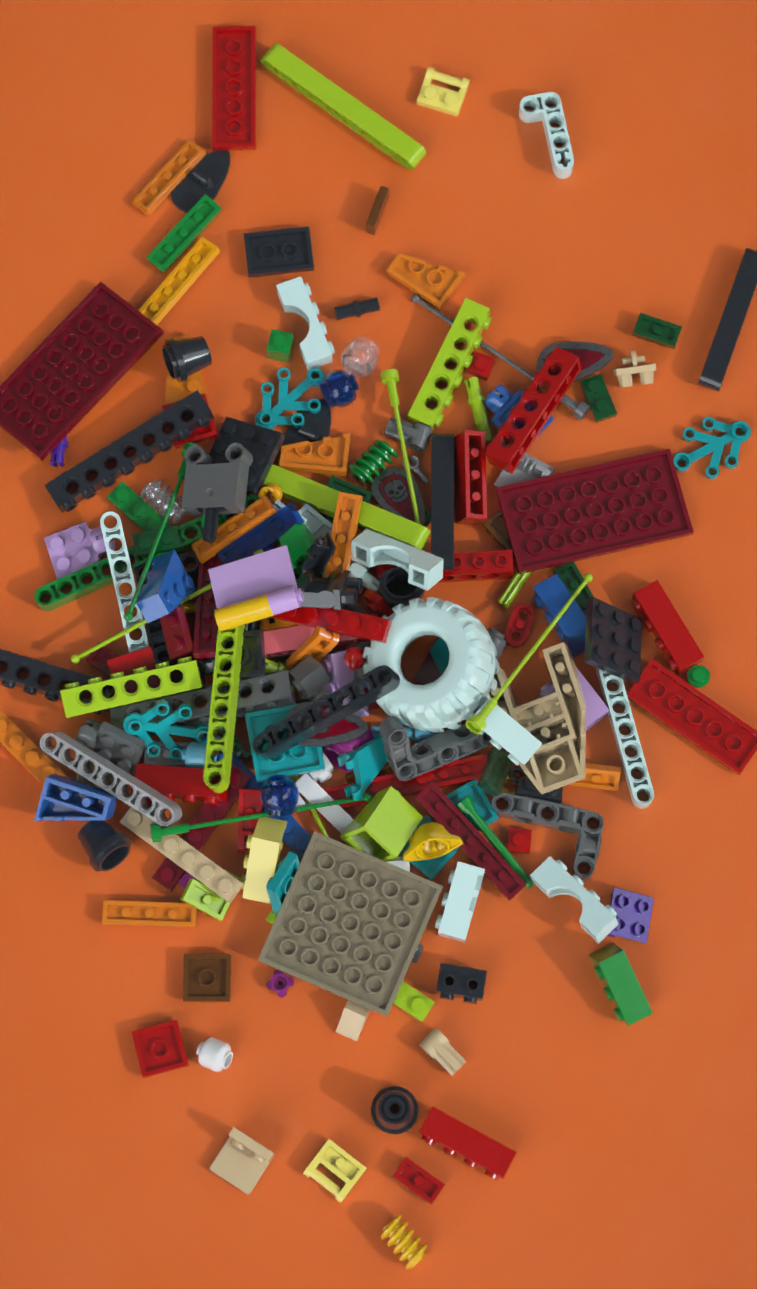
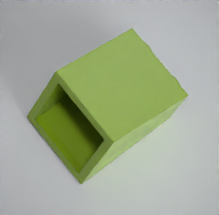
M390 786L379 791L342 832L340 838L350 847L387 862L397 858L423 819V816L401 796L399 791Z

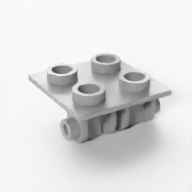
M526 453L512 474L504 470L501 471L494 486L501 487L549 476L555 468Z

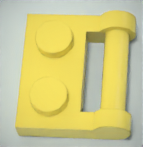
M428 67L417 99V105L458 117L470 79H460L437 72L434 68ZM433 79L459 87L460 90L456 92L433 85L431 82Z
M328 1139L303 1174L308 1178L312 1177L334 1194L336 1196L335 1199L341 1203L367 1168ZM321 1163L346 1182L345 1186L340 1188L316 1169Z

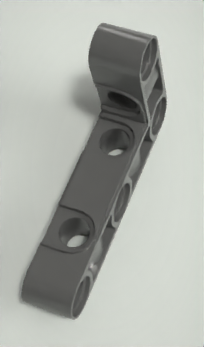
M387 717L380 724L383 748L388 764L401 781H408L492 745L489 742L491 737L486 732L482 735L475 734L463 723L457 729L446 730L409 746L411 742L409 741L408 734L397 718Z
M498 793L493 797L491 805L499 817L577 834L573 875H577L582 881H587L592 877L596 860L599 856L604 826L603 817L599 813L508 793ZM498 800H505L508 803V808L500 810L496 807L495 803ZM545 809L551 810L554 817L546 820L541 816V812ZM594 819L598 822L599 827L595 830L590 829L586 824L587 821ZM586 864L590 872L586 875L580 874L577 866Z

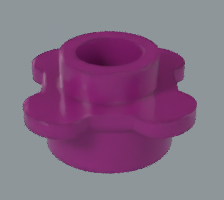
M275 970L274 976L271 980L267 981L266 987L268 990L275 991L278 997L282 998L287 995L286 991L288 988L294 985V979L287 977L280 970Z

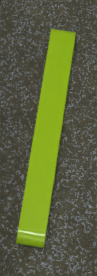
M274 43L260 61L265 68L407 169L413 170L427 152L421 144L281 45Z
M272 464L261 489L270 483L277 484L282 490L283 498L302 506L307 503L315 511L334 518L340 491ZM362 501L357 525L358 529L363 531L369 529L420 550L423 549L431 533L428 528Z
M245 625L226 631H220L218 627L203 776L205 784L216 793L226 791L230 783ZM234 641V645L231 648L225 649L228 642ZM232 663V667L228 671H223L226 664ZM229 685V691L221 694L222 688ZM228 708L225 715L219 716L221 709ZM225 730L224 737L217 739V734ZM219 753H223V758L220 761L215 762V756ZM220 775V782L213 785L212 780L214 777Z

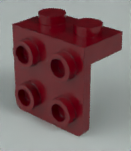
M176 607L171 613L160 617L170 660L190 656L194 658L195 614L185 613L183 607Z

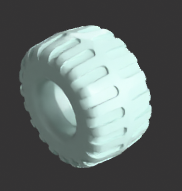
M428 597L426 601L421 598L409 600L410 605L404 606L399 604L392 608L394 613L389 617L386 615L381 617L392 621L386 644L371 641L370 647H365L363 658L367 659V665L363 666V673L366 674L381 665H387L399 675V686L376 701L386 714L397 718L401 724L425 732L428 730L433 733L444 732V728L457 729L462 726L461 721L468 720L486 702L489 692L495 691L497 681L494 678V674H499V662L495 657L498 655L497 649L482 622L470 611L451 601H443L436 597ZM424 635H436L442 638L447 643L450 653L449 663L443 675L436 681L426 685H414L408 682L403 676L400 666L402 655L407 647L416 638ZM390 674L384 676L383 683L390 679Z

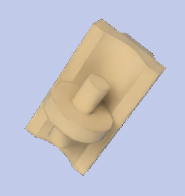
M630 350V357L622 358V363L631 364V367L613 369L614 376H617L620 387L633 386L631 374L639 373L640 385L653 383V371H656V364L637 366L638 362H645V356H636L635 350Z

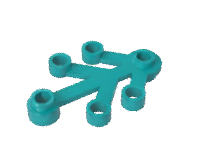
M285 367L280 368L277 372L279 399L278 404L272 409L271 396L274 394V386L270 382L263 383L261 385L263 404L262 410L255 417L256 425L271 430L276 425L299 428L305 422L304 416L301 413H295L292 417L279 415L284 410L318 413L321 409V403L318 399L312 398L308 402L296 400L310 387H320L324 383V373L319 368L310 369L307 372V378L289 394L288 381L291 378L290 370ZM282 372H286L288 376L286 378L280 377V374ZM318 373L320 376L317 379H313L311 375ZM265 387L272 389L270 392H264ZM312 403L318 404V407L316 409H312L310 405ZM266 416L270 418V421L267 423L262 421ZM301 418L302 421L297 424L294 422V419Z
M712 417L704 418L702 429L706 432L718 430L727 433L721 437L698 432L692 427L686 428L682 434L684 441L693 442L695 440L706 443V445L690 454L683 452L676 454L673 459L676 471H687L691 463L713 452L710 465L706 468L705 476L710 480L716 479L719 475L718 466L723 448L730 442H732L730 455L726 457L724 464L728 469H735L739 462L738 453L741 443L746 442L751 435L750 426L746 422L736 421L730 425L715 421ZM709 421L713 426L706 427L705 422ZM741 430L743 435L738 436L735 431ZM691 432L693 437L688 438L685 433ZM728 459H734L735 464L730 465ZM683 461L685 462V466L680 467L677 464V462ZM714 469L716 474L710 475L708 470Z
M159 700L154 707L143 714L130 713L125 717L123 721L124 730L128 734L137 735L141 740L145 741L144 745L146 746L147 754L151 757L158 756L161 750L160 744L153 741L147 731L155 732L168 748L170 758L173 760L181 759L183 749L175 743L169 734L192 737L197 742L207 743V736L200 737L199 735L201 733L208 735L209 724L199 723L194 728L172 725L181 718L189 719L192 716V707L187 703L181 704L176 711L158 722H151L150 720L157 715L165 716L169 713V704L165 700ZM160 706H166L165 710H159L158 708ZM183 709L189 710L186 714L181 713ZM133 723L139 724L137 727H132L131 725ZM151 747L157 748L156 751H150L149 749ZM174 750L180 751V753L177 755L173 754L172 752Z

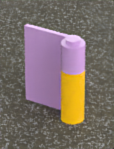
M287 545L208 569L217 606L214 614L220 631H226L300 608L301 602L304 601L302 590L297 588Z

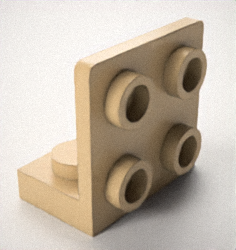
M233 1127L229 1133V1139L214 1160L210 1170L246 1194H250L275 1154Z

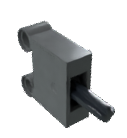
M235 442L227 447L225 455L230 463L212 464L211 456L198 445H192L185 451L186 471L181 508L191 516L205 515L204 542L213 543L216 540L219 514L244 513L249 467L253 462V456L240 443Z

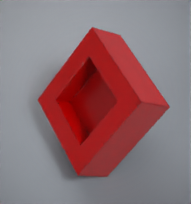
M475 351L471 364L467 369V374L488 381L496 358Z
M509 828L507 850L511 853L530 854L532 830Z

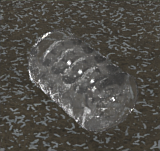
M159 479L157 482L152 481L146 485L140 494V498L146 499L148 505H152L155 511L159 510V514L164 516L173 491L168 493L169 485L162 488L163 479ZM182 496L175 499L167 520L172 522L173 526L178 525L187 514L181 508Z

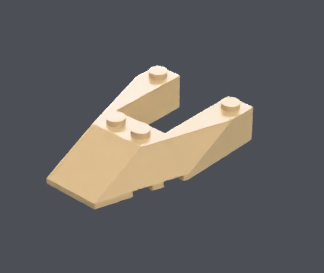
M564 642L542 650L556 690L555 693L517 707L509 684L497 700V705L542 743L525 765L521 762L519 763L541 794L585 779L586 705L571 651ZM500 667L499 674H494V678L497 681L496 689L494 692L490 691L487 698H494L508 679L507 674Z

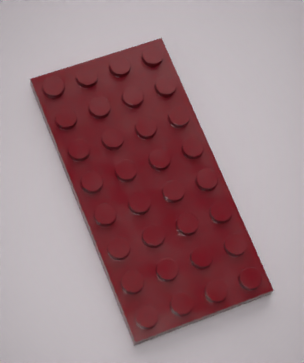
M100 281L0 385V427L38 459L43 461L164 334L163 330Z
M670 448L496 487L518 575L693 535L694 533Z

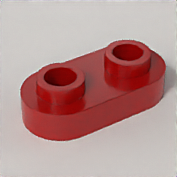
M520 603L513 609L504 637L510 647L519 648L525 644L535 619V610L528 603ZM521 613H526L528 617L526 619H521L519 615ZM516 633L520 638L514 640L511 636Z

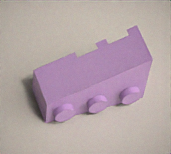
M347 649L330 651L319 661L331 680L322 687L325 697L353 681L354 670L347 668L343 660ZM350 697L344 699L343 706L348 704ZM368 706L353 714L360 718L369 716Z

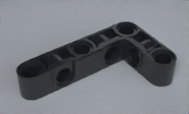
M189 552L178 555L184 568L189 563L196 564L192 569L185 568L189 576L199 574L200 561L195 553ZM146 563L139 565L135 570L137 585ZM152 564L150 565L148 572L152 570ZM148 579L144 580L143 585L147 583ZM159 619L145 624L156 664L162 663L160 662L162 657L169 656ZM176 659L169 661L170 666L177 664Z

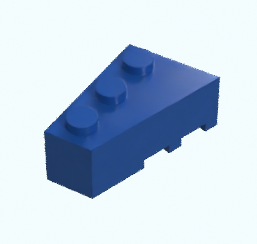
M557 574L533 587L535 594L532 597L538 609L542 608L544 617L549 625L572 596ZM574 600L553 627L558 639L564 642L570 649L573 658L585 652L586 616Z
M52 774L45 779L34 821H105L113 817L118 798L103 789Z

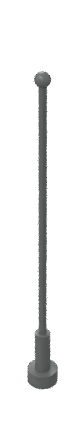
M418 294L412 295V302H418L450 325L453 324L454 321L421 300ZM481 341V346L533 380L534 376ZM564 395L560 401L574 411L573 416L580 421L586 416L591 407L584 401L579 404L567 395Z

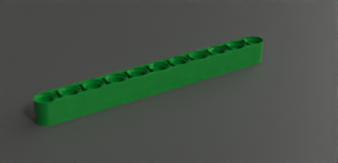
M256 495L247 496L245 508L260 499V497ZM219 514L217 527L228 520L227 516L229 514ZM205 515L177 527L181 550H176L177 555L192 549L191 545L203 537ZM189 531L197 532V536L193 539H188L186 534ZM133 546L127 550L129 558L135 560L134 564L131 565L132 572L135 574L136 568L146 563L148 557L137 558ZM165 553L156 554L153 558H156ZM108 558L38 588L34 597L39 608L43 611H52L113 584L112 574H103L104 569L110 567ZM117 561L114 564V570L117 573H124L127 570V566L124 565V561ZM85 577H93L92 583L88 585L82 583ZM67 585L73 587L70 593L63 594L61 592L62 588ZM44 595H51V596H52V597H51V600H50L49 602H47V603H42V602H40L42 596H44Z

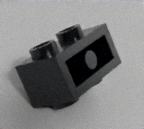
M440 963L436 994H440V998L445 1000H454V997L464 998L463 1002L477 1004V1001L483 1000L487 971ZM451 980L454 984L449 986L445 981ZM475 984L477 988L470 989L468 985Z

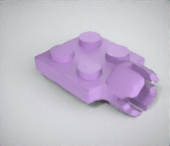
M86 522L44 538L57 579L100 561V557L107 553L101 526L90 529ZM115 540L109 542L111 550H114L116 547Z

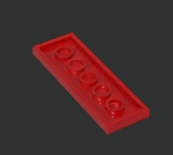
M213 26L212 150H256V26Z
M651 659L641 673L640 682L634 683L627 693L628 699L737 775L741 774L757 751V731L653 659Z

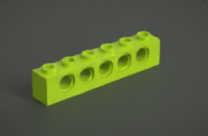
M465 298L408 413V420L410 422L426 425L432 431L435 426H440L444 418L442 412L445 406H450L454 397L452 392L462 382L463 375L461 373L464 367L468 368L473 359L471 353L474 348L478 349L483 338L480 335L483 329H488L491 323L490 308ZM468 323L476 325V328L471 331L466 330L464 327ZM463 342L467 347L463 350H458L455 348V345ZM448 362H455L457 367L449 370L445 365ZM444 381L448 385L444 389H438L436 384ZM429 401L438 403L434 409L427 408L426 404Z
M190 656L178 659L179 664L171 666L169 661L155 664L156 669L147 671L146 667L133 669V674L124 676V672L110 674L111 679L102 681L101 677L88 679L87 685L79 686V682L66 684V689L60 691L66 718L203 687L198 660L192 661ZM173 670H180L182 672L183 679L181 682L175 683L171 680L170 675ZM151 675H157L160 678V685L157 688H153L148 684V678ZM128 680H134L137 683L138 689L135 693H130L126 690L125 685ZM106 685H111L115 689V695L112 698H107L103 694V688ZM83 690H88L92 693L90 703H85L81 700L80 695Z

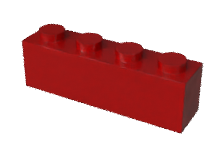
M463 430L454 437L456 524L478 525L487 520L485 432Z
M656 580L634 592L633 601H631L632 606L637 613L641 612L645 619L643 620L645 628L648 632H653L656 637V646L667 655L668 659L666 661L672 671L676 670L678 675L701 663L704 655L659 581Z
M136 764L134 777L172 801L174 799H182V802L195 804L197 800L203 801L204 804L217 805V802L226 803L228 788L222 793L212 791L204 782L203 768ZM221 776L214 777L212 784L219 783Z
M433 1106L419 1131L423 1135L421 1138L423 1141L433 1146L435 1142L444 1146L443 1152L453 1157L456 1154L464 1157L463 1162L475 1169L477 1165L486 1169L484 1174L495 1180L498 1177L504 1178L517 1153Z

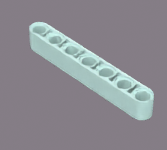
M106 512L100 519V525L125 630L142 621L143 617L137 604H135L137 615L131 621L124 619V609L131 604L136 586L121 519L115 512ZM113 516L116 518L117 525L115 528L109 529L104 525L106 517ZM114 538L122 542V548L118 551H113L109 547V542ZM117 561H124L127 564V570L124 573H117L114 570V564ZM123 583H128L132 586V593L128 596H124L119 592V587ZM144 625L138 627L142 631V637L139 640L134 641L129 637V633L125 634L129 653L149 647Z
M596 668L605 705L610 710L608 717L632 803L637 808H647L654 798V791L623 679ZM613 682L617 684L618 690L615 692L609 691L606 685ZM620 704L624 707V712L616 713L612 706ZM627 726L631 733L629 735H622L618 728ZM633 748L637 755L635 757H628L625 754V749ZM637 769L642 772L643 777L641 779H634L631 776V771ZM641 791L646 792L649 800L645 802L640 801L637 798V793Z

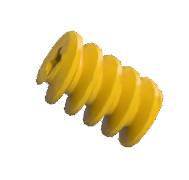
M399 1214L382 1229L384 1231L381 1238L390 1237L387 1246L396 1245L393 1253L398 1254L402 1252L399 1260L401 1262L409 1260L406 1268L410 1269L430 1252L424 1253L427 1247L426 1244L417 1245L421 1239L419 1236L411 1238L414 1229L406 1231L408 1222L399 1223L402 1217Z

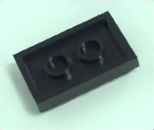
M309 226L244 233L249 278L314 271Z

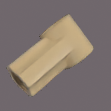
M435 1027L419 1045L452 1076L466 1061L449 1044L450 1041Z

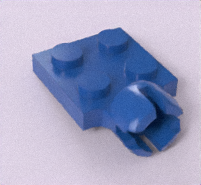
M499 384L494 388L495 391H491L486 397L484 404L494 413L495 416L491 423L497 429L502 424H505L511 409L517 406L521 400L522 389L517 393H512L504 385ZM552 416L549 417L538 436L553 422L554 418Z

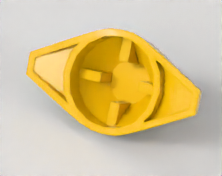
M425 823L418 827L409 838L410 846L403 854V859L405 862L438 858L461 846L463 841L459 836L447 832L443 825L439 823Z

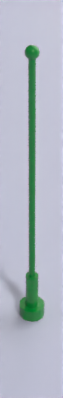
M191 442L185 443L181 451L182 456L184 457L187 448L197 444ZM185 457L182 461L181 467L178 472V481L176 483L172 497L170 499L164 518L157 533L156 539L152 546L151 552L147 559L146 565L139 580L130 607L128 609V612L124 614V619L126 621H131L133 618V609L135 607L147 572L149 570L155 551L159 544L163 530L167 523L168 517L170 515L174 501L178 494L182 480L185 479Z
M365 793L358 801L364 800L369 802L372 796L369 793ZM353 798L192 825L183 823L160 827L158 823L150 824L152 841L155 843L161 842L162 836L186 833L190 829L357 801H354Z

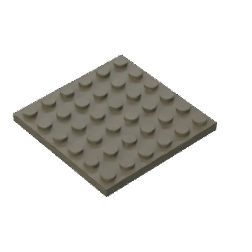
M314 831L258 961L388 1017L443 886Z

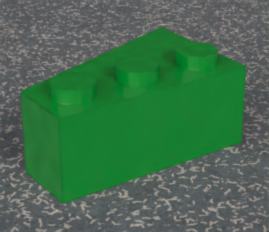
M612 943L589 955L595 966L593 968L599 980H602L605 986L603 989L608 1000H612L616 1007L613 1011L619 1022L623 1021L629 1026L653 1014L623 949Z

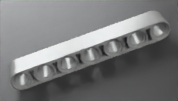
M54 731L46 733L41 737L40 747L46 754L159 825L168 826L181 819L182 809L177 803L65 733ZM52 737L56 739V747H53L51 744ZM71 749L76 753L75 759H72L70 756ZM90 761L95 765L94 771L89 768ZM108 773L113 775V783L108 780ZM127 785L132 787V795L127 792ZM147 797L152 800V807L147 805ZM166 809L170 810L172 814L171 819H168L166 817Z

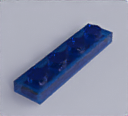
M291 502L216 554L223 565L253 556L257 550L261 548L265 550L277 542L292 526L303 524L305 521Z

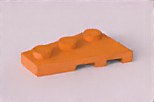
M400 253L386 270L388 275L439 309L443 307L466 276V272L453 271L445 266L429 264L424 260Z
M189 333L186 335L175 337L174 339L177 340L191 338V336ZM167 370L165 405L180 401L196 390L200 394L205 393L206 397H208L201 370L187 377V380L181 383L176 379L173 380Z
M351 432L345 433L340 437L331 438L329 436L324 437L320 441H304L281 446L279 467L288 471L346 476Z

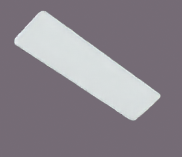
M304 774L294 784V787L311 804L334 801L308 774ZM339 805L316 808L341 834L353 821Z

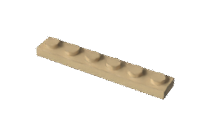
M130 807L121 819V824L227 902L231 903L244 884L176 834L162 836L161 842L153 843L150 824H155L156 822L136 809Z

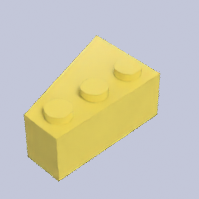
M269 817L259 818L253 835L249 834L246 848L250 849V853L245 856L243 868L247 869L246 875H242L241 882L244 884L241 888L244 889L242 898L270 904L266 885L268 880L274 877L278 870L280 850L283 847L282 838L287 821Z

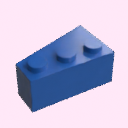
M175 550L153 558L151 562L153 565L152 570L147 572L146 577L148 581L142 586L136 602L147 623L171 613L196 589L193 579L186 572Z

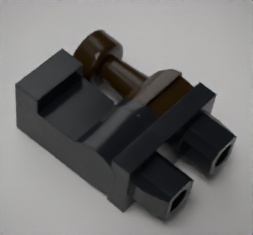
M344 570L343 573L334 571L328 577H315L314 573L305 572L296 582L297 588L302 590L304 596L301 607H334V610L341 611L344 604L355 605L357 594H361L363 590L362 578L351 577V570Z

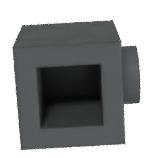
M311 655L289 671L293 679L291 682L297 692L300 693L302 691L308 697L331 681L322 664Z

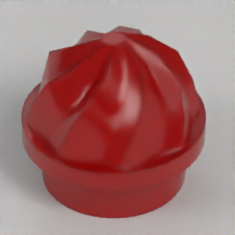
M350 647L346 650L343 660L350 670L355 671L363 668L367 659L363 658L364 650L362 648Z

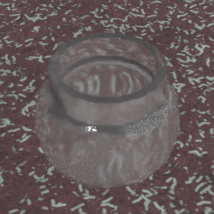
M366 337L355 338L354 341L345 346L341 354V362L345 372L355 378L369 376L377 367L378 355L380 353L379 347Z

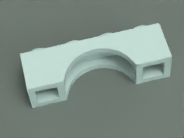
M300 276L276 285L277 294L284 312L300 315L309 325L308 335L299 344L307 370L309 371L312 368H318L333 362L332 354L335 353L332 342H327L325 338L327 330L324 322H319L317 318L319 314L316 302L311 303L309 295H312L308 282L304 283Z
M366 529L351 541V560L367 567L382 564L401 567L409 574L408 583L427 591L443 578V558Z
M549 856L530 875L533 883L549 898L562 894L577 898L582 903V914L579 919L580 925L599 944L618 925L617 913L608 904L606 906L599 902L600 897L592 889L587 891L583 887V881L577 875L571 876L566 871L568 868L559 859L555 861Z

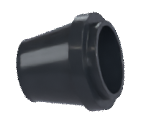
M203 336L177 340L170 338L165 340V345L162 346L167 370L172 379H176L179 383L186 381L187 377L212 364L211 354Z
M398 566L387 570L379 581L380 595L391 609L399 604L404 606L410 605L409 600L414 598L422 599L425 593V589L408 583L409 574Z
M89 821L78 833V839L89 857V864L95 871H109L115 868L130 852L131 840L126 834L118 832L106 821Z
M399 1086L384 1088L372 1101V1119L381 1131L393 1135L402 1134L408 1131L417 1120V1101L413 1094L405 1088ZM391 1105H398L399 1111L392 1113L390 1111Z

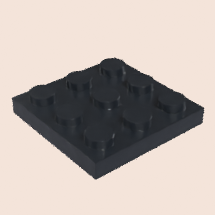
M226 417L209 455L212 458V464L230 463L225 455L227 447L235 442L243 445L253 456V462L249 467L246 492L258 496L286 436L282 432Z
M595 597L587 599L584 662L633 684L640 682L642 619Z

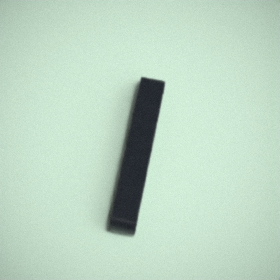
M746 247L698 385L718 392L757 285L756 250Z
M432 434L431 554L444 559L443 571H454V434Z
M381 665L260 733L253 740V749L266 759L275 758L394 691L400 684V677L387 665ZM390 674V679L383 683L384 676ZM370 685V690L363 694V689ZM350 697L348 704L343 706L344 699ZM330 708L329 714L323 717L324 710ZM309 719V725L303 728V723ZM289 731V736L283 740L284 733ZM269 742L268 749L263 751L264 744Z

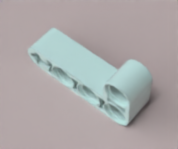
M547 92L524 97L519 107L520 119L526 123L543 122L553 172L558 178H568L573 172L574 158L559 95L554 92ZM551 103L554 104L555 107L549 108L546 106V104ZM527 107H531V108H533L534 110L531 111V112H528V111H526V110H524V109L527 108ZM556 123L559 127L553 128L550 124ZM561 143L564 147L558 148L554 144ZM561 158H563L565 167H563V165L560 164Z

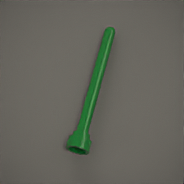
M467 795L455 805L456 808L465 816H469L499 855L526 883L525 887L531 888L534 884L532 879L476 812L473 799Z

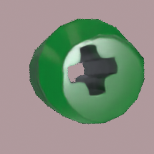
M376 439L374 441L375 446L370 445L368 452L361 454L362 459H355L356 465H349L352 476L365 488H367L366 480L371 483L374 482L371 477L372 474L377 477L380 476L378 468L386 470L384 462L392 464L390 456L399 457L396 451L385 441Z

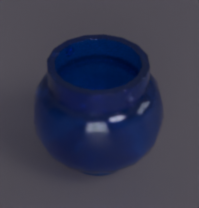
M342 369L330 372L326 375L325 380L319 382L322 394L331 409L336 406L346 407L352 404L357 397L356 391L360 389L353 373L348 375Z
M286 775L270 776L268 781L261 787L260 800L266 808L267 814L273 817H282L293 814L297 809L299 789L292 779L287 778Z

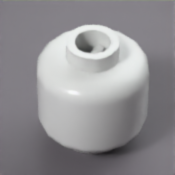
M214 1037L201 1042L196 1051L200 1065L215 1072L227 1069L233 1059L230 1045Z

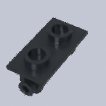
M329 532L326 533L325 537L319 536L315 538L308 551L310 555L314 556L306 555L300 565L301 574L309 572L314 573L315 577H320L322 572H324L326 565L336 550L335 543Z

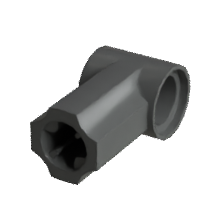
M391 417L386 427L385 436L400 441L396 418ZM401 420L406 445L415 451L424 452L433 432L432 429L420 423L413 425Z

